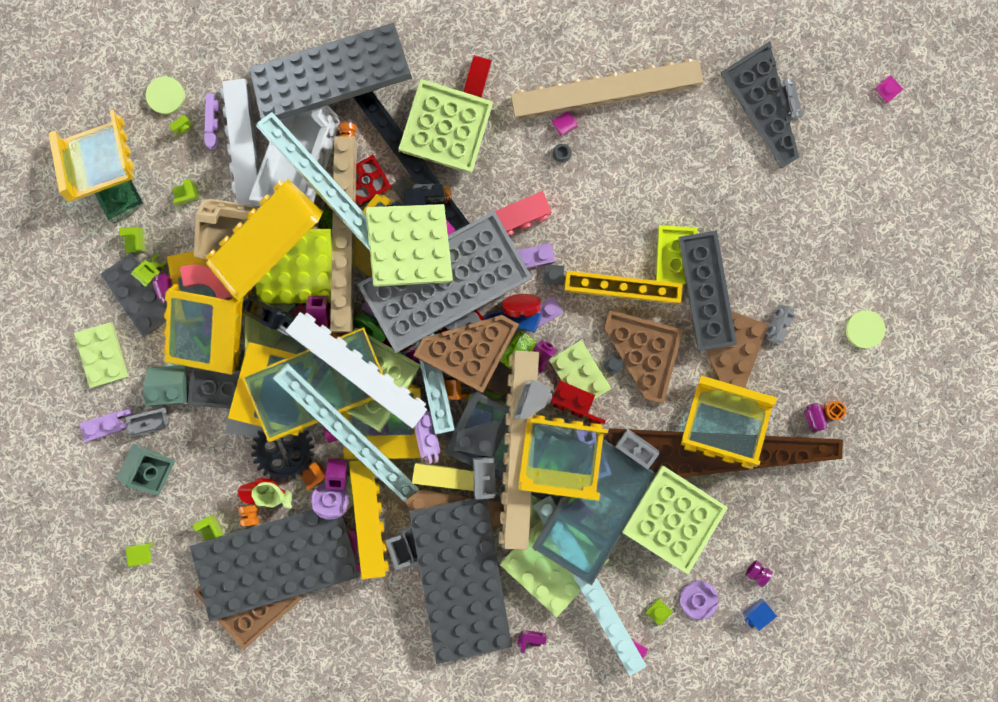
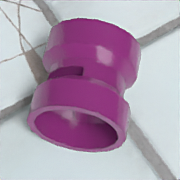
M757 560L752 562L745 573L748 578L756 580V583L761 587L768 583L773 574L770 569L762 567V564Z

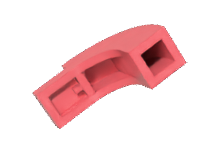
M202 265L180 267L184 287L209 286L215 292L217 298L225 300L233 298L209 267Z

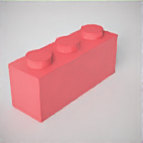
M543 191L495 211L508 236L513 235L516 229L521 228V230H525L531 227V223L537 220L539 223L548 220L549 215L552 213Z

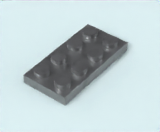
M131 252L100 275L141 335L145 337L166 323L164 313L167 308V302L161 303V300L157 298L152 282L145 287L131 275L132 271L141 264L135 254Z

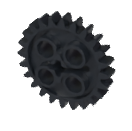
M286 419L282 425L290 426L289 420ZM305 430L303 433L300 432L299 436L293 435V439L289 442L284 441L283 437L280 438L284 449H286L290 465L286 464L278 441H273L275 443L274 448L267 449L265 444L268 440L266 439L265 432L257 431L260 437L253 438L257 444L251 445V448L256 450L251 452V456L257 457L253 460V463H260L257 466V470L264 469L263 476L270 473V480L277 476L278 482L281 480V477L288 481V476L290 475L293 479H296L295 473L302 476V468L308 470L306 462L312 463V459L309 456L315 455L310 450L315 448L314 444L309 443L313 440L312 436L306 437L309 434L308 430ZM294 451L301 453L297 459H293L290 456ZM275 459L283 461L280 466H274L272 462Z

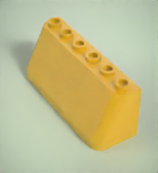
M288 178L284 182L280 180L273 187L275 192L271 196L266 194L259 202L261 206L257 210L253 208L246 215L248 219L243 224L239 222L232 229L235 233L230 238L226 235L219 243L221 247L217 251L213 249L205 257L208 259L206 261L208 267L238 301L321 218L323 211Z

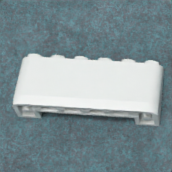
M329 105L280 120L325 170L334 146V136L338 134V124L340 123L339 117ZM269 142L249 201L260 207L261 204L259 202L266 194L271 196L275 192L273 187L280 180L284 182L287 178L313 203L317 193L275 146Z

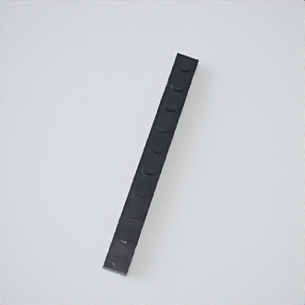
M373 91L353 97L415 183L440 184L423 159L398 151L403 132ZM443 188L445 217L455 231L470 223Z

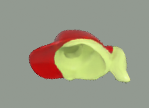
M257 478L254 482L243 484L238 488V496L244 503L270 508L282 503L284 508H292L291 492L281 489L275 481L268 478Z

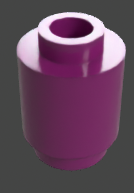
M166 273L154 276L155 280L152 281L157 298L161 300V303L167 302L165 301L166 291L173 284L171 276H166Z
M818 403L807 405L804 414L812 432L827 429L828 420L823 406H818Z

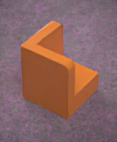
M454 378L444 380L448 400L469 397L470 393H461L460 381Z
M318 461L311 464L308 470H304L302 476L300 475L307 485L306 490H311L325 480L326 471Z

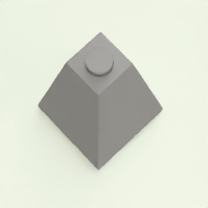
M535 380L525 381L513 418L524 420L543 409L546 404L549 405L552 398L551 388Z

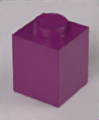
M308 296L306 313L316 319L314 323L319 327L322 325L328 326L330 315L328 296Z
M328 458L325 474L326 489L345 490L348 460Z

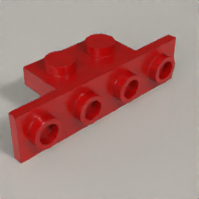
M559 380L550 401L554 403L553 407L564 411V408L572 410L571 415L579 418L584 415L589 418L588 422L593 424H605L606 420L588 413L596 395Z

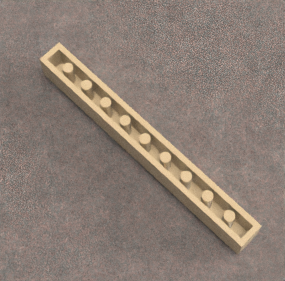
M690 58L678 64L668 62L662 67L652 65L645 67V70L637 71V69H631L624 74L614 72L608 74L607 77L593 76L586 81L576 79L572 80L570 84L565 85L563 83H555L548 88L538 86L533 88L532 91L527 92L525 90H518L511 94V102L515 121L696 88L702 85L703 77L699 60L693 61Z
M334 136L333 180L356 204L357 142L354 137ZM334 211L332 227L331 332L351 333L353 332L355 234Z
M513 351V355L509 356V366L512 367V374L508 375V386H511V392L507 394V405L510 406L509 413L506 414V425H509L508 433H505L504 440L505 445H507V453H504L503 463L506 464V472H503L502 476L505 492H502L501 504H504V512L500 514V524H503V532L499 533V544H502L504 549L528 550L531 491L518 490L527 419L533 418V415H536V413L524 420L514 419L513 416L525 381H537L539 352ZM535 424L532 432L529 467H533Z

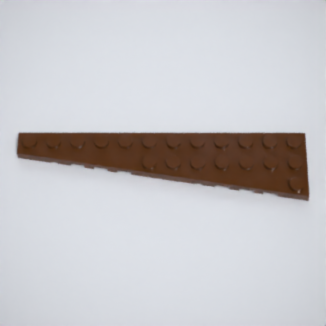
M609 428L608 442L616 447L618 440L621 439L626 429ZM629 429L659 450V455L649 467L655 473L658 472L661 466L666 467L681 478L750 469L741 466L742 463L737 461L729 463L723 461V457L717 455L709 457L700 450L693 452L684 449L685 446L681 445L684 432ZM691 432L689 440L751 458L757 435ZM765 436L759 456L760 465L753 467V469L842 459L843 439ZM608 453L607 463L611 475L607 476L606 486L642 482L645 476Z

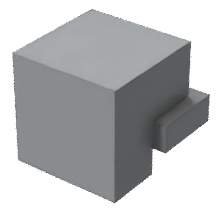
M412 526L399 530L400 533L392 535L385 540L395 570L412 565V568L418 566Z

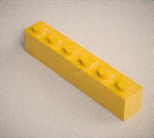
M567 271L564 292L678 305L681 303L683 284Z
M360 460L350 461L349 468L361 579L382 578L386 576V572H389L388 560L384 561L383 553H386L387 550L386 542L381 539V533H384L383 521L379 522V514H382L381 502H377V495L380 494L379 483H375V474Z

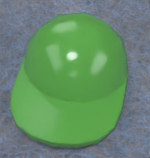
M367 313L358 314L354 317L353 325L355 328H364L366 334L380 342L385 341L386 335L378 327L374 317Z

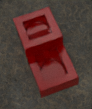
M476 55L473 56L464 93L482 98L492 60Z

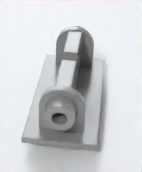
M783 80L781 85L790 120L803 117L794 80Z
M778 304L772 321L767 328L764 340L773 341L776 345L784 342L788 330L784 329L783 326L790 327L795 316V310L791 306Z

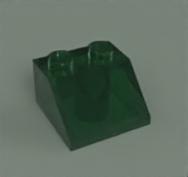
M122 170L91 185V187L126 175V173ZM132 180L94 193L107 220L113 224L131 216L144 204Z

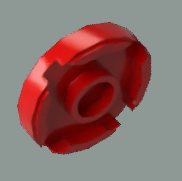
M515 294L504 299L502 303L503 312L515 318L524 314L525 317H530L539 312L541 308L539 297L532 294Z

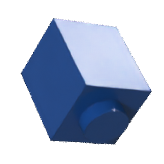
M761 598L743 612L747 617L744 619L751 629L755 627L758 631L777 617Z

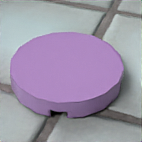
M322 483L323 485L317 487L311 496V505L314 512L326 520L341 517L350 505V495L347 489H326L325 483Z
M692 581L685 585L680 593L679 601L681 608L692 619H706L713 615L718 607L717 592L712 585L705 581Z

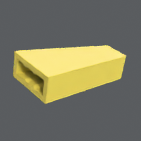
M423 462L415 463L413 484L474 491L473 470L437 464L426 465Z

